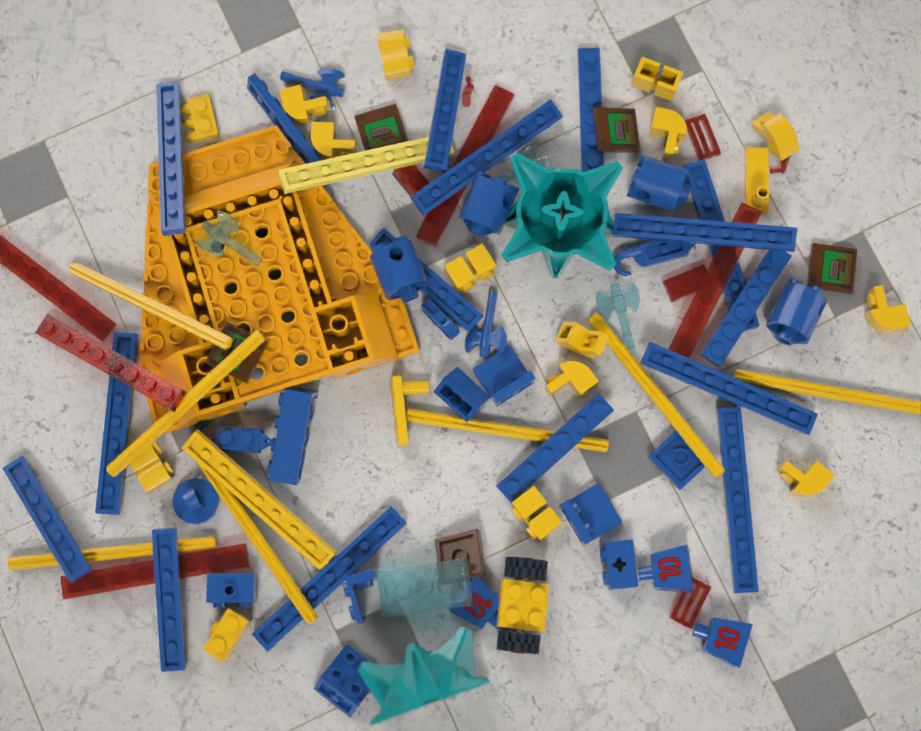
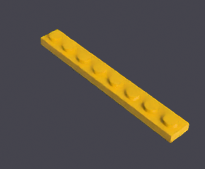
M196 430L182 446V449L320 571L337 553L332 546L200 430Z

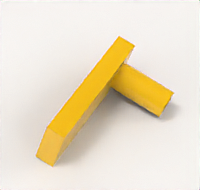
M746 147L745 213L767 214L769 212L770 194L769 148Z
M392 376L390 388L397 448L406 447L409 442L404 396L428 394L429 382L428 380L402 382L401 376Z

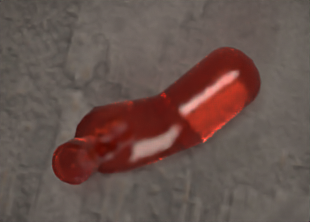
M470 76L466 77L467 85L462 93L463 107L471 105L470 95L474 90V85L471 84Z
M791 155L782 161L780 160L781 168L770 169V174L779 172L784 174Z

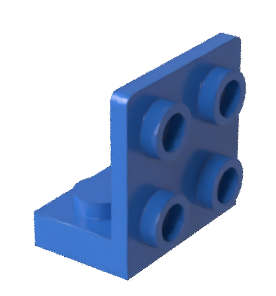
M507 346L503 354L498 352L473 368L474 374L496 407L533 385L536 380L533 373L526 370L511 346Z
M599 483L574 498L566 500L559 506L583 546L622 523L621 518Z
M374 569L346 576V582L342 583L345 596L351 598L352 606H348L351 619L356 620L357 624L365 623L356 586L360 589L374 586L373 581L378 580Z
M346 645L320 676L313 689L351 718L370 692V689L358 672L362 662L370 661L352 647Z

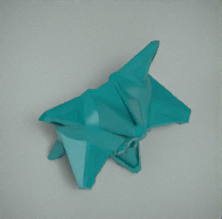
M515 153L510 157L521 193L505 222L507 226L516 229L501 254L506 262H510L541 251L552 278H559L572 257L576 254L608 271L614 268L616 262L605 237L613 232V222L606 197L623 169L620 163L615 161L582 172L577 169L556 167L547 169L519 153Z
M461 627L449 642L434 653L431 650L425 651L418 644L410 643L406 647L405 659L402 660V664H397L396 666L362 662L358 672L382 708V711L370 721V726L491 683L485 677H475L472 630Z

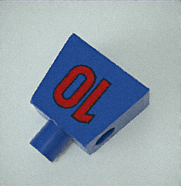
M688 545L653 553L650 555V566L638 567L639 581L653 580L655 590L694 593Z
M480 577L473 578L449 611L480 629L487 622L498 630L501 628L496 627L498 611L496 610L499 607V598Z
M711 618L709 626L696 622L692 636L704 640L703 651L732 667L740 668L753 624Z

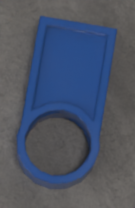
M430 298L421 305L422 312L447 338L453 340L460 333L455 324Z

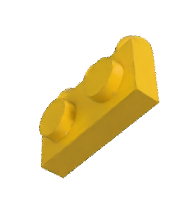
M209 94L187 99L188 102L181 106V113L191 116L183 121L182 126L194 130L186 135L185 140L201 142L220 137Z

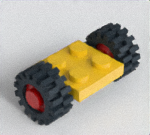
M506 557L504 576L522 579L520 581L501 579L496 627L513 628L517 632L498 630L496 650L511 651V653L539 654L541 635L522 632H525V630L545 632L549 584L530 582L528 579L545 581L548 561L526 557Z

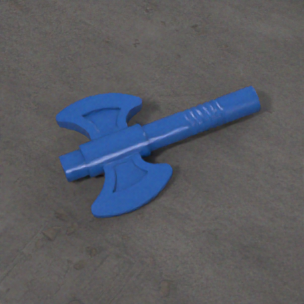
M326 68L317 71V74L322 77V81L311 80L284 71L281 72L280 80L319 92L317 95H311L310 100L326 96L332 108L329 111L335 110V106L331 102V96L342 98L344 96L345 89L335 85L338 80L345 78V74L339 70Z
M489 291L482 332L478 331V326L476 325L467 334L465 339L466 352L469 353L479 346V357L488 358L491 346L495 347L499 354H503L507 343L506 333L502 326H498L495 332L492 330L498 294L495 291Z

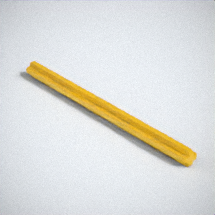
M77 262L69 265L68 271L70 274L224 350L232 346L233 340L231 337Z
M596 313L591 316L589 323L596 331H603L609 335L606 344L712 476L717 478L725 471L723 466L600 314Z
M255 330L107 466L106 471L112 477H116L265 341L264 335L260 331Z
M736 369L733 376L750 385L921 415L920 401Z
M407 409L406 421L542 443L556 432L473 418L466 422L460 416L416 409ZM585 436L574 448L607 452L609 441L607 439Z
M197 462L303 619L308 624L316 621L318 615L237 497Z
M214 536L178 540L179 553L215 549L217 546L216 537ZM151 542L84 549L81 552L87 562L153 555V544ZM53 553L8 558L9 570L59 565Z

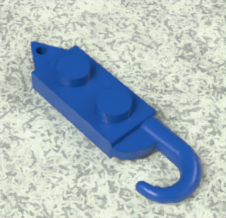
M658 240L643 243L618 252L614 257L616 262L614 270L619 275L630 276V271H624L620 267V262L623 259L633 257L639 266L646 268L686 257L696 244Z
M202 422L195 427L193 433L196 430L201 431L203 427L209 425V422ZM220 426L211 437V441L222 451L261 454V450L275 444L271 438L264 434V430L255 428Z

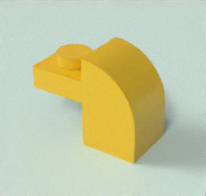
M301 85L279 90L285 111L299 123L312 124L311 115L322 116L326 114V111L332 110L330 101L326 96L308 100L306 90Z
M656 107L649 135L666 138L662 159L671 161L673 154H678L680 142H684L687 135V126L684 119L677 112Z
M769 111L751 122L753 130L766 138L769 152L782 161L800 150L793 127L781 113L774 115Z
M312 122L311 141L313 147L318 152L319 158L322 160L334 158V155L339 157L356 153L355 140H335L336 129L334 123Z
M883 285L875 286L868 291L867 304L872 310L868 311L864 317L873 329L882 333L904 331L911 326L906 304L888 307Z
M563 321L554 342L581 356L594 359L595 356H601L605 350L609 335L603 331L588 330L577 322Z
M567 361L558 366L557 370L560 372V376L555 374L546 381L548 384L545 387V391L551 397L569 384L578 398L596 387L599 380L585 364L577 361Z
M788 461L783 462L776 470L780 473L782 480L788 484H794L790 493L800 497H808L821 492L835 476L818 461L811 463L804 473Z

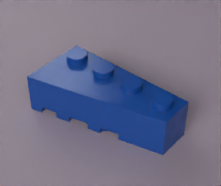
M293 387L284 389V392L280 393L278 406H281L280 415L276 416L274 428L278 429L276 438L273 437L272 440L275 444L271 445V451L274 452L273 459L269 460L267 466V474H270L269 481L291 485L300 483L306 451H303V447L307 446L310 436V429L307 428V424L311 423L315 412L314 406H311L312 399L318 398L319 391Z

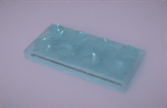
M467 558L377 571L382 618L473 606Z

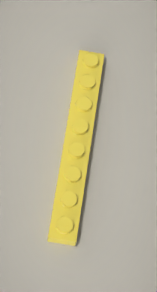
M429 137L280 169L278 176L284 194L424 163ZM451 144V148H450L449 157H450V156H453V154H454V149H453L452 144Z

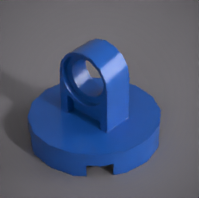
M192 478L185 480L177 487L173 495L172 504L174 512L181 520L199 525L208 522L215 516L220 498L211 483L204 479Z

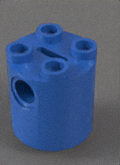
M641 154L637 164L639 168L634 172L627 197L671 212L679 205L687 202L692 188L687 176L688 169Z
M478 171L459 218L464 221L468 231L484 238L492 233L500 235L519 188L510 184L506 186V180L496 176L494 179H490L491 176Z
M404 235L396 238L391 244L380 243L374 246V252L371 254L370 260L386 299L396 300L401 298L402 303H407L418 298V291L426 287L428 281L412 241L408 240L407 236Z
M789 279L788 283L784 285L766 324L768 330L778 342L788 346L808 344L827 303L826 298L823 296V289L817 286H811L810 288L803 285L797 279Z

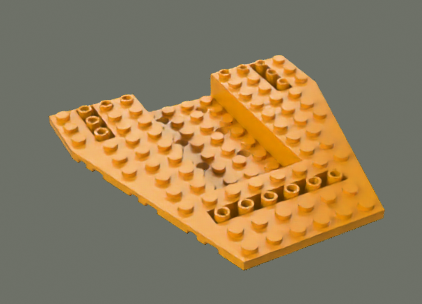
M277 125L183 154L186 233L169 236L162 235L159 161L149 164L143 295L219 332L223 330L226 322L239 328L246 325L250 327L251 334L258 330L264 335L265 340L269 342L256 367L264 372L261 379L254 380L251 377L248 384L230 375L225 376L162 435L245 409L246 402L284 391V389H290L328 376H332L333 380L420 353L404 303H402L401 298L396 300L386 299L370 260L372 251L353 226H351L323 186L284 194L278 171L303 165L305 162L299 157ZM258 229H268V235L264 238H258L256 236ZM217 241L225 243L224 249L220 252L213 250V245ZM272 270H280L282 274L278 280H271L269 278ZM230 283H235L238 287L237 291L233 294H228L225 291L226 286ZM142 309L139 374L152 419L155 423L214 369L205 363L214 344ZM289 311L295 314L294 320L290 323H285L282 320L283 314ZM300 354L308 356V362L303 366H299L295 362L296 357Z

